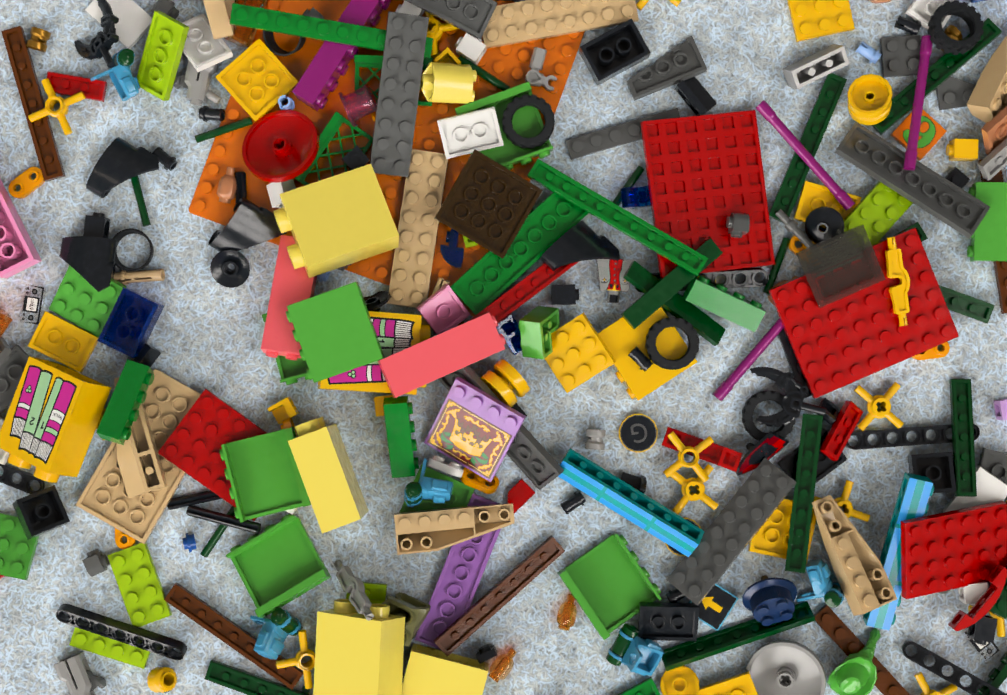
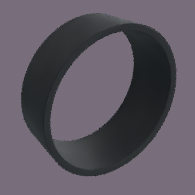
M263 30L265 44L270 51L279 56H288L299 51L306 40L305 37H300L299 43L293 51H285L276 44L273 32Z
M124 229L113 237V240L117 241V246L124 236L140 234L149 242L150 255L146 263L141 267L135 269L128 268L119 261L116 247L115 265L124 271L143 269L152 260L154 253L152 242L140 230Z

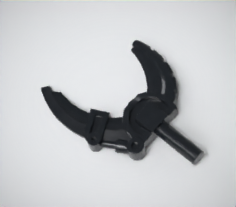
M97 0L103 17H101L103 32H97L90 45H85L80 40H76L74 43L81 57L92 60L96 58L101 59L103 56L108 68H113L115 63L109 50L114 43L119 41L115 28L119 18L113 15L112 8L106 0Z
M769 367L750 369L751 373H755L757 376L775 381L774 384L780 389L783 388L786 392L782 399L781 406L783 410L773 415L759 416L756 418L757 423L771 427L773 425L775 427L787 425L790 421L799 417L801 410L825 415L826 408L803 402L804 396L808 392V387L797 382L791 372L784 373Z

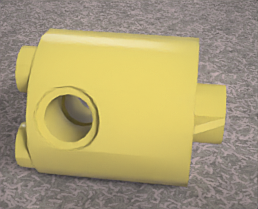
M429 62L427 68L422 73L420 88L428 102L468 104L469 102H474L475 99L473 82H476L477 72L472 70L470 64L458 65Z

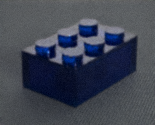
M123 287L97 341L125 355L136 358L147 343L164 305Z

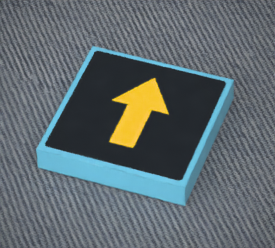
M715 584L699 604V620L718 631L739 598Z

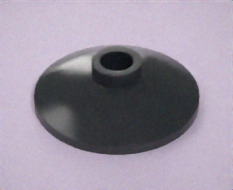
M816 208L806 218L805 232L808 238L815 244L823 245L842 237L844 233V220L840 213L833 208ZM820 225H825L826 231H822Z
M227 249L220 251L214 256L210 270L217 283L224 287L234 288L242 285L247 280L250 274V265L242 253ZM228 264H233L235 269H229Z
M379 291L374 295L364 297L368 311L379 312L381 307L389 301L391 295L387 291Z

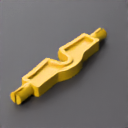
M895 236L888 237L889 250L885 251L887 277L900 279L898 285L889 288L894 314H898L899 326L908 325L906 313L910 312L907 294L910 288V278L908 272L903 267L901 249L896 247Z

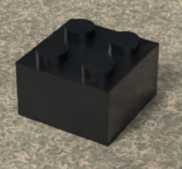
M952 452L907 456L909 473L928 477L934 485L933 493L956 491Z
M55 485L20 498L13 503L27 540L70 522Z

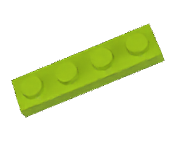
M77 627L74 629L69 644L70 646L142 669L146 667L150 655L149 651Z

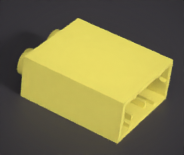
M371 164L281 193L282 208L273 211L280 232L284 233L291 230L296 244L287 246L294 269L305 267L309 278L398 248L399 245L397 228Z
M320 417L295 426L298 437L289 440L288 443L322 534L360 520L369 510L337 424L326 426L324 418Z
M349 599L334 600V609L317 611L313 695H402L405 617L389 614L390 605L372 604L370 610L374 617L368 621L363 614H359Z
M413 643L402 683V695H482L489 671V663L483 662L479 664L476 659L453 653L447 657L441 650Z

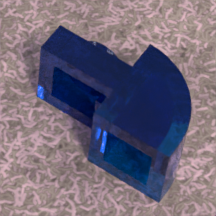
M648 186L620 189L622 208L637 209L651 207Z
M451 229V231H447L446 242L449 243V246L441 245V254L447 264L454 268L462 269L465 249L457 247L459 233Z
M509 314L497 323L496 329L499 334L503 335L506 345L512 354L516 355L522 351L520 347L521 334L518 323L512 314Z

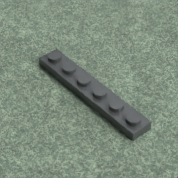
M678 108L566 140L570 159H576L641 140L640 123L642 121L680 118Z

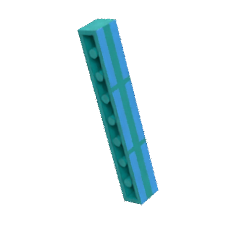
M571 448L559 464L564 471L558 477L687 557L700 544L705 531Z
M904 473L879 559L897 599L863 614L866 626L890 631L891 625L895 623L896 607H899L901 603L900 594L902 590L901 521L923 517L927 514L929 508L928 499L934 492L933 482L928 477Z

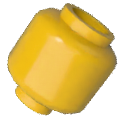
M156 667L149 672L147 677L148 687L156 693H167L177 683L176 672L170 667Z

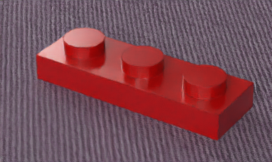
M47 72V78L55 94L72 96L82 91L86 99L104 102L107 82L100 80L91 82L89 78Z
M845 401L820 448V451L832 461H838L863 414V411L852 401Z

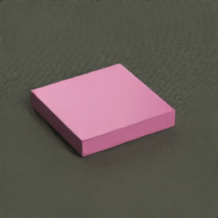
M448 284L444 285L416 307L436 335L456 327L470 315Z

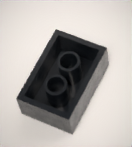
M632 18L580 46L579 54L597 86L648 59L651 53Z

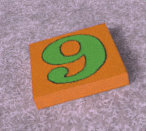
M924 110L922 111L917 147V159L919 161L947 132ZM912 111L891 133V136L906 150Z

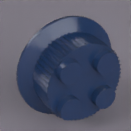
M764 575L760 581L752 584L745 590L742 602L746 609L752 611L755 620L762 623L763 626H769L772 623L790 620L793 617L797 588L790 580L768 578L767 575Z

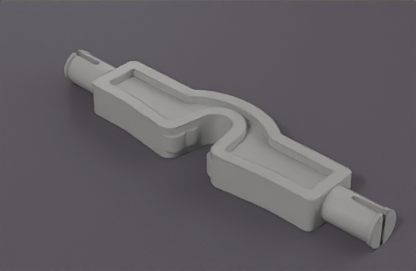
M340 560L335 561L334 566L338 571L336 577L343 591L351 593L349 601L359 614H363L366 617V620H372V617H374L370 610L372 603L365 594L362 580L355 577L348 566H344Z

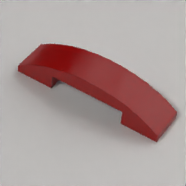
M668 427L662 446L678 451L667 436L672 431L675 432L685 447L691 446L694 448L704 439ZM712 443L699 453V459L736 472L743 453ZM690 451L685 453L693 456L692 452Z
M997 564L986 578L991 583L990 587L967 614L959 610L948 624L956 632L963 630L979 621L989 612L1004 588L1007 569Z

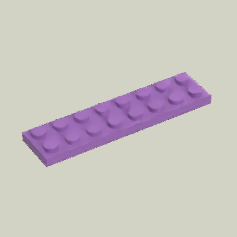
M473 493L468 506L499 503ZM501 528L451 547L429 602L431 606L430 611L421 624L415 640L441 650L433 640L470 608Z

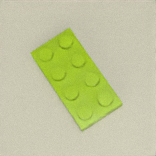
M154 11L137 79L140 88L163 101H168L189 27L161 11Z
M879 181L844 219L845 229L843 236L854 232V234L845 238L847 239L855 235L856 238L849 240V242L857 239V242L852 243V245L858 243L859 245L855 247H860L858 251L872 246L881 240L913 202Z
M139 543L107 555L133 626L141 627L172 615L168 602L164 600L166 596L146 543Z

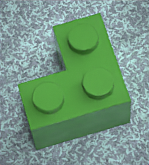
M537 306L519 320L520 347L523 357L544 360L553 352L551 333L560 327L559 308Z

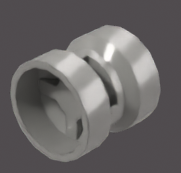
M586 429L588 439L585 442V449L604 450L605 444L602 438L605 437L606 430Z

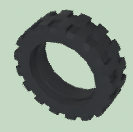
M954 0L951 3L950 1L945 2L943 6L940 5L928 22L929 29L927 31L928 35L931 36V42L936 44L935 47L937 49L944 50L943 52L946 54L958 55L959 53L964 54L968 50L970 51L981 39L984 29H982L984 22L980 19L981 14L975 11V7L968 6L966 2L960 3L958 0ZM946 15H955L962 18L969 26V38L961 41L951 39L942 29V18Z
M526 94L519 98L516 97L504 110L502 118L503 131L507 139L515 146L523 149L540 147L549 140L553 133L555 125L554 112L543 98H538L536 95L527 96ZM533 106L544 115V128L536 137H522L513 129V115L521 107Z
M668 317L661 319L649 329L646 335L645 347L647 354L652 359V362L661 368L676 370L686 367L695 359L699 351L698 333L691 323L682 318ZM668 327L681 329L687 335L689 342L686 353L676 360H668L662 357L656 347L657 336L663 329Z
M760 391L752 395L745 402V406L742 409V423L751 437L760 441L768 434L756 428L753 422L752 415L755 407L766 400L775 401L781 406L784 395L776 391ZM796 420L790 421L787 425H782L774 433L786 438V435L793 430L792 427L795 425Z

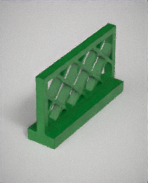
M354 54V103L377 104V100L371 98L375 96L378 99L377 93L379 88L373 91L367 83L374 76L380 81L377 73L381 71L383 56ZM424 58L422 70H425L429 62H433L434 58ZM360 67L368 68L373 73L366 81L360 77ZM366 86L372 94L367 99H359V91ZM418 100V106H432L433 103Z
M336 111L319 136V150L313 163L306 171L294 179L303 185H308L309 183L305 181V178L309 173L317 172L318 180L320 181V171L331 170V175L334 176L333 169L344 167L345 172H347L345 164L332 167L330 155L342 154L343 158L344 153L352 150L343 151L341 139L352 137L355 147V137L364 136L369 141L365 147L359 149L365 154L372 144L373 137ZM343 122L350 127L352 135L340 137L339 128ZM336 132H337L338 137H337V138H333L334 135H335ZM339 140L341 151L329 153L328 144L330 141ZM328 156L330 167L318 169L317 160L319 157ZM316 165V170L311 171L313 166Z

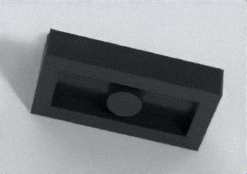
M695 76L685 81L682 80L675 87L676 92L696 116L704 115L716 105V101Z

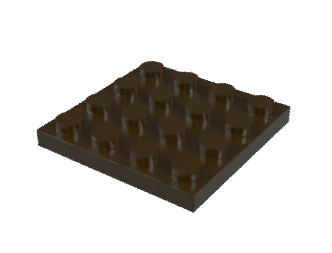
M474 149L434 219L503 259L543 190Z

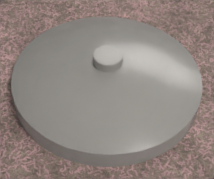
M776 640L766 643L752 655L748 663L746 672H750L758 695H824L826 674L821 661L813 651L798 642Z

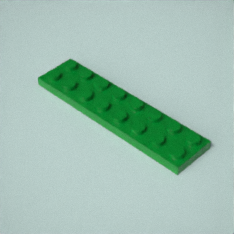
M553 192L528 215L503 259L488 251L450 286L451 289L474 315L478 314L530 268L554 242L579 223L588 212Z

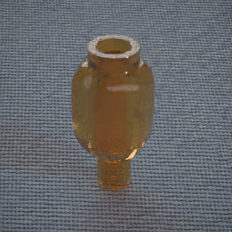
M568 594L567 600L561 604L557 615L558 629L569 631L570 627L574 626L577 608L572 594Z
M510 648L507 654L500 655L491 665L488 676L496 682L504 680L513 668V657L517 652Z

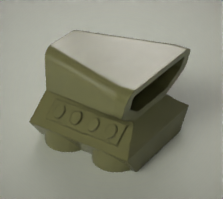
M399 592L395 595V598L388 595L387 600L382 604L390 605L389 614L405 617L404 646L410 647L411 640L419 630L431 606L405 593Z

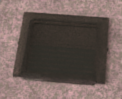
M863 224L796 253L819 308L885 280Z

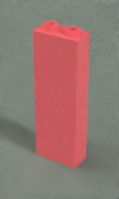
M281 235L261 350L268 357L277 358L280 355L286 356L285 358L289 360H297V358H301L299 350L302 348L300 342H296L292 331L295 328L293 323H289L287 319V306L314 297L317 276L309 278L305 267L294 269L287 246L296 244L293 236Z
M490 313L484 314L379 360L378 364L393 398L504 350L506 342L503 335L499 334L496 329L498 324L495 317L491 316Z

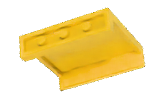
M662 307L656 310L636 329H633L622 317L598 333L616 362L612 364L618 371L615 375L621 383H626L628 386L626 391L631 399L636 398L639 401L697 363V360L694 359L688 366L676 370L664 369L653 363L644 372L628 356L637 346L650 359L645 347L646 335L657 321L668 318ZM675 327L663 329L656 338L657 351L668 360L681 358L688 349V346Z

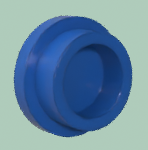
M185 533L186 537L182 538L184 550L188 549L190 553L196 549L194 534L189 535V533Z

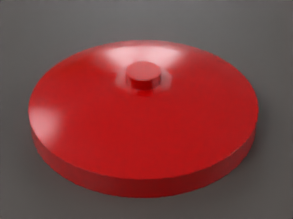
M294 110L271 112L256 121L248 130L242 145L243 160L251 173L263 181L276 183L291 180L306 171L313 163L319 150V134L312 121L301 112Z

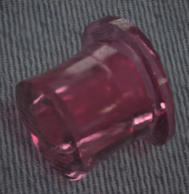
M367 84L346 95L342 92L339 93L348 119L353 127L360 124L361 118L376 112L377 100Z

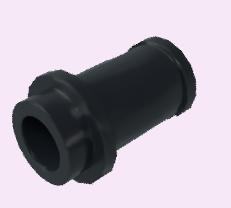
M899 15L894 27L909 32L912 36L913 34H918L921 24L918 23V20L914 22Z
M204 106L199 109V118L205 122L208 120L223 121L225 119V110Z
M160 147L153 151V154L159 157V162L164 165V169L172 171L176 167L178 162L174 156L171 157Z
M637 346L628 354L640 367L639 369L644 372L653 364L651 362L652 359H648Z
M575 492L574 496L560 504L566 514H569V512L580 505L584 506L586 499L581 492Z
M677 588L673 591L669 590V593L666 594L670 603H678L679 600L686 597Z

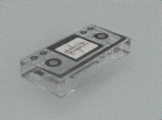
M26 284L20 323L34 325L40 323L44 312L47 287Z
M969 627L960 630L984 662H987L1001 651L995 642H986V645L974 643V639L967 636Z

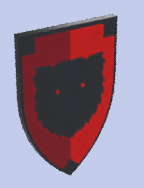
M770 431L755 445L748 443L746 449L749 451L739 463L736 471L737 476L756 469L764 458L767 460L771 459L789 441Z

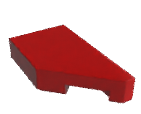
M522 478L508 491V503H513L514 513L535 494V491Z

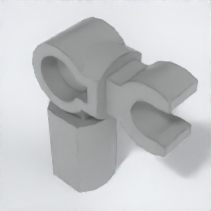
M534 47L529 64L531 70L527 72L525 82H529L531 86L540 87L542 85L547 91H553L554 87L549 86L548 81H556L557 77L553 75L545 77L544 74L539 73L543 68L547 50Z

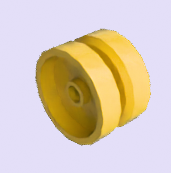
M874 74L862 75L853 81L847 93L848 112L852 119L863 125H875L885 120L892 107V88L889 82L883 77Z
M500 359L493 366L494 372L488 370L481 377V380L504 404L510 407L517 403L516 396L523 397L530 391L527 382L520 373L504 359Z

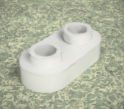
M434 455L433 458L429 457L428 466L462 478L464 470L461 469V464L452 461L450 464L444 462L445 458Z

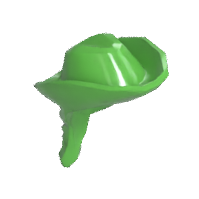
M877 628L871 630L869 639L862 650L858 653L850 654L829 675L827 683L836 693L840 695H867L872 691L877 680V668L873 664L872 659L876 643L881 637L880 631Z

